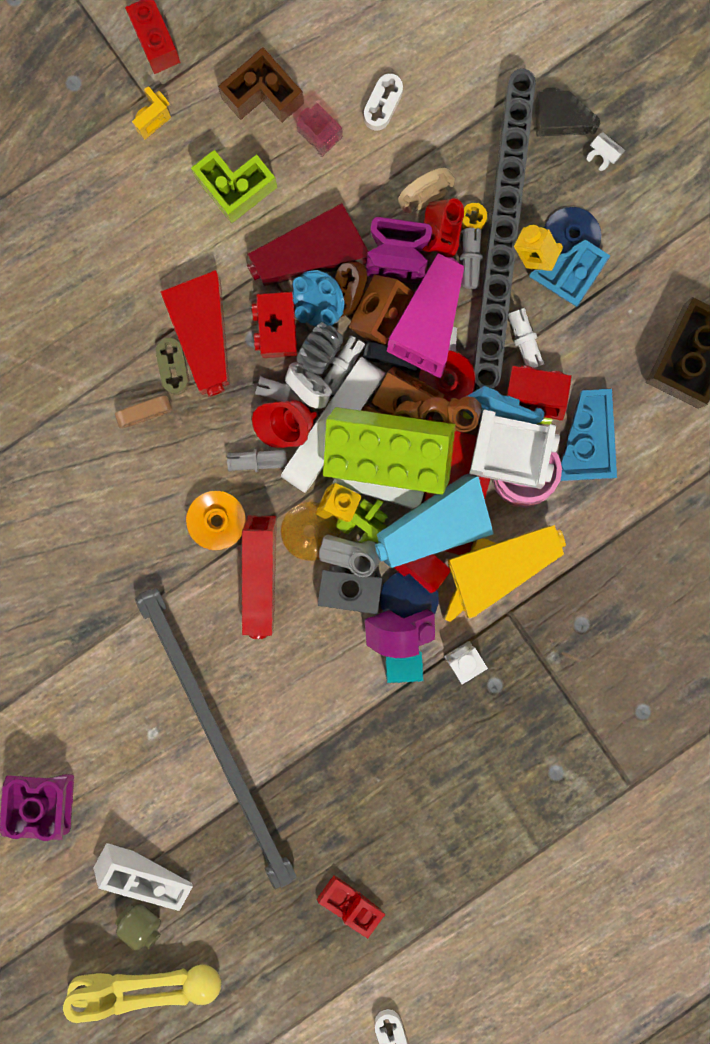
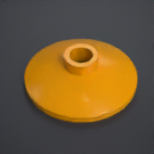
M210 491L198 496L190 505L186 516V525L191 538L198 545L209 550H223L234 545L241 538L242 529L246 521L245 511L241 503L234 496L223 491ZM216 515H220L223 519L222 524L218 527L212 524V518Z

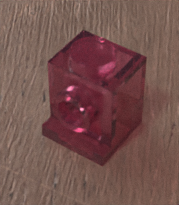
M318 103L311 109L309 107L305 108L297 118V131L318 151L321 157L343 137L342 127ZM320 127L323 131L316 135L313 132L314 128Z

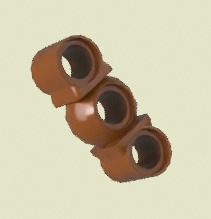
M469 396L463 397L460 400L452 398L450 402L445 398L433 397L424 402L422 400L416 403L413 401L402 402L393 415L400 416V414L405 413L416 419L455 424V431L468 432L476 427L482 414V406L477 399ZM467 409L473 413L474 418L466 419L461 416L459 411ZM430 412H439L443 416V420L436 421L432 419Z

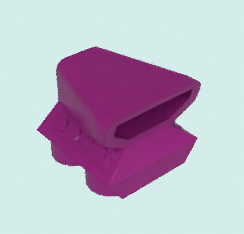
M375 217L371 222V234L378 247L367 252V276L373 278L375 274L397 279L401 283L420 284L425 276L428 260L419 252L431 239V226L425 223Z
M63 774L49 778L6 775L2 786L1 836L11 839L63 840V835L68 834L71 829L74 775Z

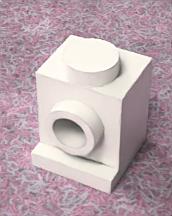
M470 641L444 656L461 684L488 669Z

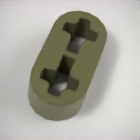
M162 339L156 347L161 383L169 393L179 395L184 393L189 386L185 354L181 344L176 339ZM167 345L178 349V352L173 354V364H170L169 358L166 355H162V352L167 350ZM171 369H176L177 376L183 378V381L179 382L178 388L168 384V380L172 379Z

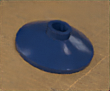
M566 207L560 209L550 216L544 226L545 229L550 230L555 242L562 244L563 249L560 255L568 252L584 240L598 248L600 247L601 229L599 223L591 213L582 208ZM569 230H577L579 237H570Z

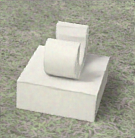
M602 132L590 145L594 150L588 154L587 160L590 162L595 155H601L604 162L599 170L603 171L609 166L610 162L614 164L625 150Z

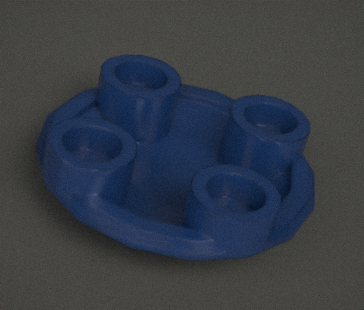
M398 572L392 575L382 587L380 594L381 608L383 612L390 610L403 619L427 609L435 614L439 604L438 590L429 593L410 574L403 576Z

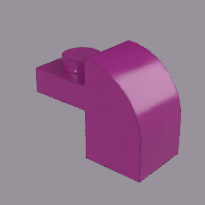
M427 609L403 619L392 611L387 610L365 619L366 645L375 652L391 658H408L419 655V646L435 640V614Z

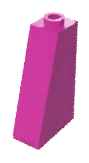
M437 254L391 334L387 348L388 353L439 378L443 374L447 361L464 266L459 264L457 260Z

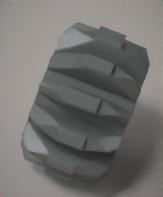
M323 322L318 324L299 350L297 355L298 363L310 373L322 374L343 343V335L331 325L328 326Z

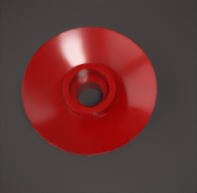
M448 351L447 361L441 378L420 369L419 380L445 394L443 398L449 402L452 398L460 400L474 392L476 386V375L472 364L464 355L456 351ZM449 374H452L455 378L453 385L447 381Z

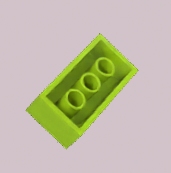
M335 407L326 419L323 476L443 495L450 480L455 424Z

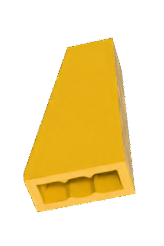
M549 525L447 559L466 617L472 618L477 616L564 555L562 547L566 546V542L560 529L556 530L555 525Z

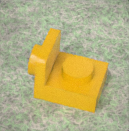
M149 86L144 89V92L152 105L140 109L132 121L137 132L144 140L171 118L167 109L170 105L167 99L159 90L154 93Z
M334 483L326 488L315 514L324 519L335 516L345 522H350L361 500V495Z

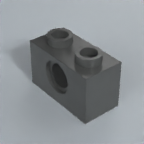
M330 565L329 571H322L318 606L377 614L382 578L376 577L377 571H374L368 577H359L355 574L347 573V568ZM348 580L355 581L359 585L358 594L354 597H346L342 593L344 582Z

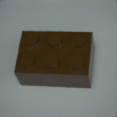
M692 297L683 305L645 383L697 409L708 405L710 401V305Z

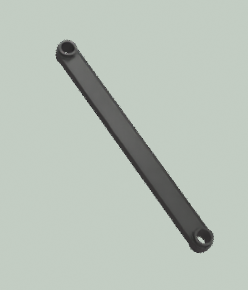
M157 588L140 593L138 597L134 598L142 617L144 619L150 618L265 856L269 866L264 869L275 890L279 887L282 888L296 879V874L287 857L281 858L162 612L166 610V605Z

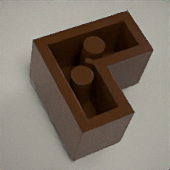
M264 47L218 85L221 99L240 120L263 101L283 123L304 104L303 91Z

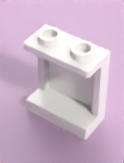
M483 410L469 474L538 489L545 485V481L550 482L554 469V464L549 463L551 452L556 453L560 435L555 434L556 425L550 424L546 427L497 417L495 416L496 412Z

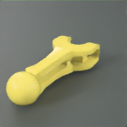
M197 965L189 971L183 968L172 972L150 975L115 974L112 976L104 973L81 975L75 977L69 984L67 996L63 1004V1012L69 1021L80 1023L98 1021L113 1014L120 1015L147 1007L187 1005L189 1001L196 1005H206L214 1001L219 995L221 979L218 972L209 965ZM80 985L87 986L86 988L76 989ZM183 985V989L168 992L124 995V992L143 988ZM71 1004L74 1007L86 1009L82 1012H76L72 1009Z

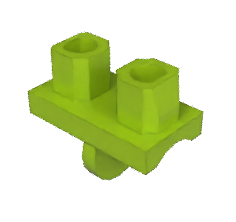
M363 499L360 505H358L352 520L345 522L338 519L336 527L349 535L355 525L365 531L358 541L359 543L364 541L379 543L377 534L388 527L383 523L388 516L379 510L383 501L378 499L373 505L366 499Z

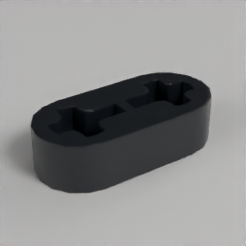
M372 342L366 343L363 358L391 367L394 365L402 370L417 372V366L388 353V346Z

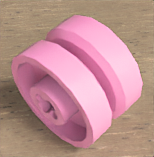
M551 452L549 463L554 464L552 478L550 482L545 481V485L541 489L492 479L496 492L502 500L515 507L529 508L541 504L550 497L561 480L562 466L559 455Z

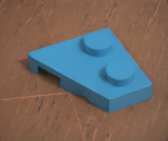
M584 240L568 252L559 255L552 271L534 270L529 277L575 307H578L610 259V255Z
M486 386L468 395L481 403L482 413L483 410L496 412L495 416L531 424H537L544 419L545 412L542 409L536 408L535 411L519 406L520 400L511 396L501 395L498 391ZM463 409L472 418H474L473 413L471 411Z

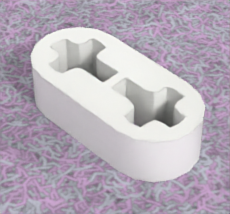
M385 74L378 80L364 109V122L371 130H382L389 124L403 93V84L398 76ZM390 83L394 84L396 93L391 92L387 100L384 99L385 88L383 86L388 87ZM379 106H383L382 117L384 119L378 118L377 121H373L370 112L376 113Z
M298 362L291 363L285 376L286 383L307 405L313 408L326 407L332 393L330 387L319 375L305 370Z
M390 1009L379 1012L375 1018V1032L379 1044H408L399 1015ZM389 1019L390 1023H395L392 1036L388 1035L386 1027L381 1028L384 1026L383 1020Z

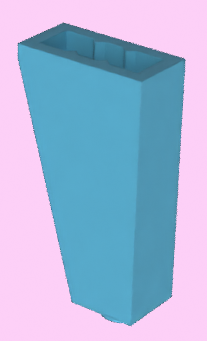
M470 474L462 476L447 486L443 495L435 494L377 534L379 543L375 544L379 560L384 561V563L393 568L493 535L479 477Z

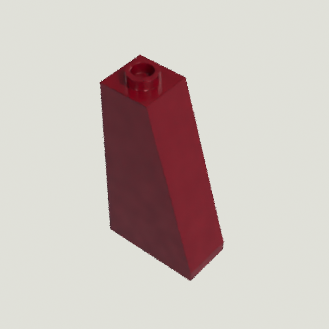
M341 203L248 253L251 263L246 266L254 281L260 278L263 286L294 280L307 271L318 270L324 273L337 271L342 264L353 261L365 265L367 264V252L369 251L344 205Z

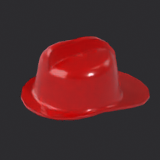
M298 400L265 403L258 406L253 412L252 425L257 437L270 447H297L303 445L308 440V434L313 428V419L317 416V413L315 411L310 412L309 408Z

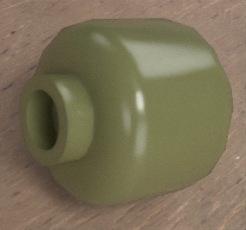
M142 904L136 906L129 905L115 922L117 925L116 935L133 950H140L144 946L150 949L161 935L158 932L161 922L146 906Z

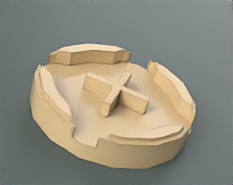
M438 168L430 171L409 184L401 192L398 203L403 211L407 213H412V208L415 207L417 210L426 209L429 202L440 200L448 192L446 187L448 185L453 187L455 178L447 168Z

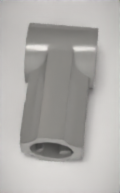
M326 535L320 547V561L349 568L359 577L370 576L381 562L375 549V544L377 543L373 541L358 543ZM362 556L367 557L370 562L365 561Z

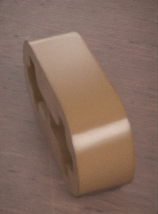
M161 396L120 410L115 413L119 428L122 429L170 413L172 407L168 396Z

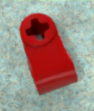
M450 198L429 202L425 209L424 223L429 224L432 228L431 241L422 250L426 252L435 251L445 257H453L456 254L465 213L464 206L460 200Z

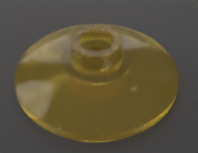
M305 502L298 504L283 519L281 525L283 544L293 556L306 561L319 560L323 538L326 535L335 537L340 535V530L336 527L338 520L335 516L324 519L315 514L320 503ZM309 525L314 526L316 529V533L312 537H307L304 533L305 528Z

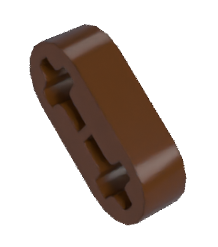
M357 261L342 264L335 277L342 290L344 303L347 305L341 317L356 312L367 281L366 268Z

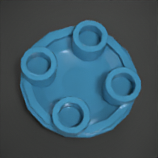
M318 270L307 271L294 279L295 317L299 322H307L309 325L316 327L322 322L332 326L339 321L344 310V298L336 280L327 273Z

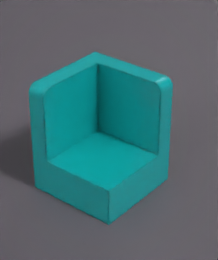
M419 651V655L408 658L385 656L387 683L423 681L421 651Z

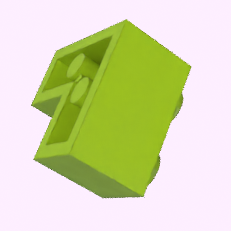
M215 149L191 167L195 179L231 224L278 188L275 176L257 154L235 172L231 171Z

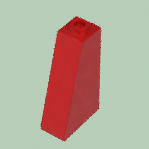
M214 270L160 291L197 388L202 395L208 394V397L224 392V387L230 385L222 287L219 275Z
M247 515L242 529V635H249L252 639H264L273 634L277 516Z

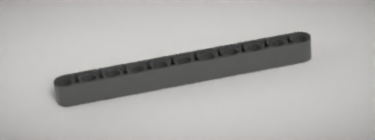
M524 68L517 69L511 74L505 92L473 368L476 375L475 390L483 386L494 389L501 378L516 253L514 245L518 237L536 85L534 74ZM523 83L528 90L518 91L513 84ZM518 111L523 114L524 119L514 120L510 113ZM515 140L520 144L521 148L518 150L510 149L506 142ZM503 170H514L517 173V178L508 179L504 176ZM506 197L510 198L514 203V207L504 208L499 200ZM500 226L508 228L511 236L507 238L500 237L496 232V228ZM496 255L503 256L507 261V266L497 267L493 263L492 258ZM492 284L500 285L504 290V295L500 297L493 296L489 291V286ZM489 313L498 315L500 325H489L485 320V316ZM485 342L493 343L497 348V353L493 356L486 355L482 350V344ZM482 371L491 373L493 384L483 385L478 379V374Z

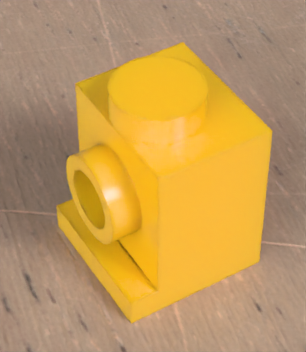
M529 225L523 227L514 248L526 268L552 271L563 246L561 243L555 242L550 230L538 227L537 225Z

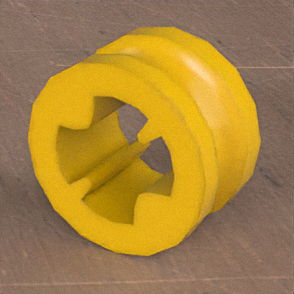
M479 203L467 204L464 207L465 213L462 227L464 229L475 228L474 232H476L477 228L481 230L487 220L486 209ZM472 211L478 212L477 217L482 220L481 222L477 220L475 224L469 223L470 218L465 215L467 213L471 215Z

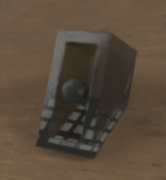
M552 87L538 93L535 100L537 137L596 133L600 126V118L569 90L560 91L559 88Z

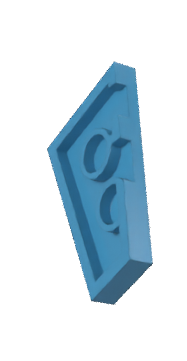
M612 389L582 390L580 392L561 461L562 473L560 481L617 478Z

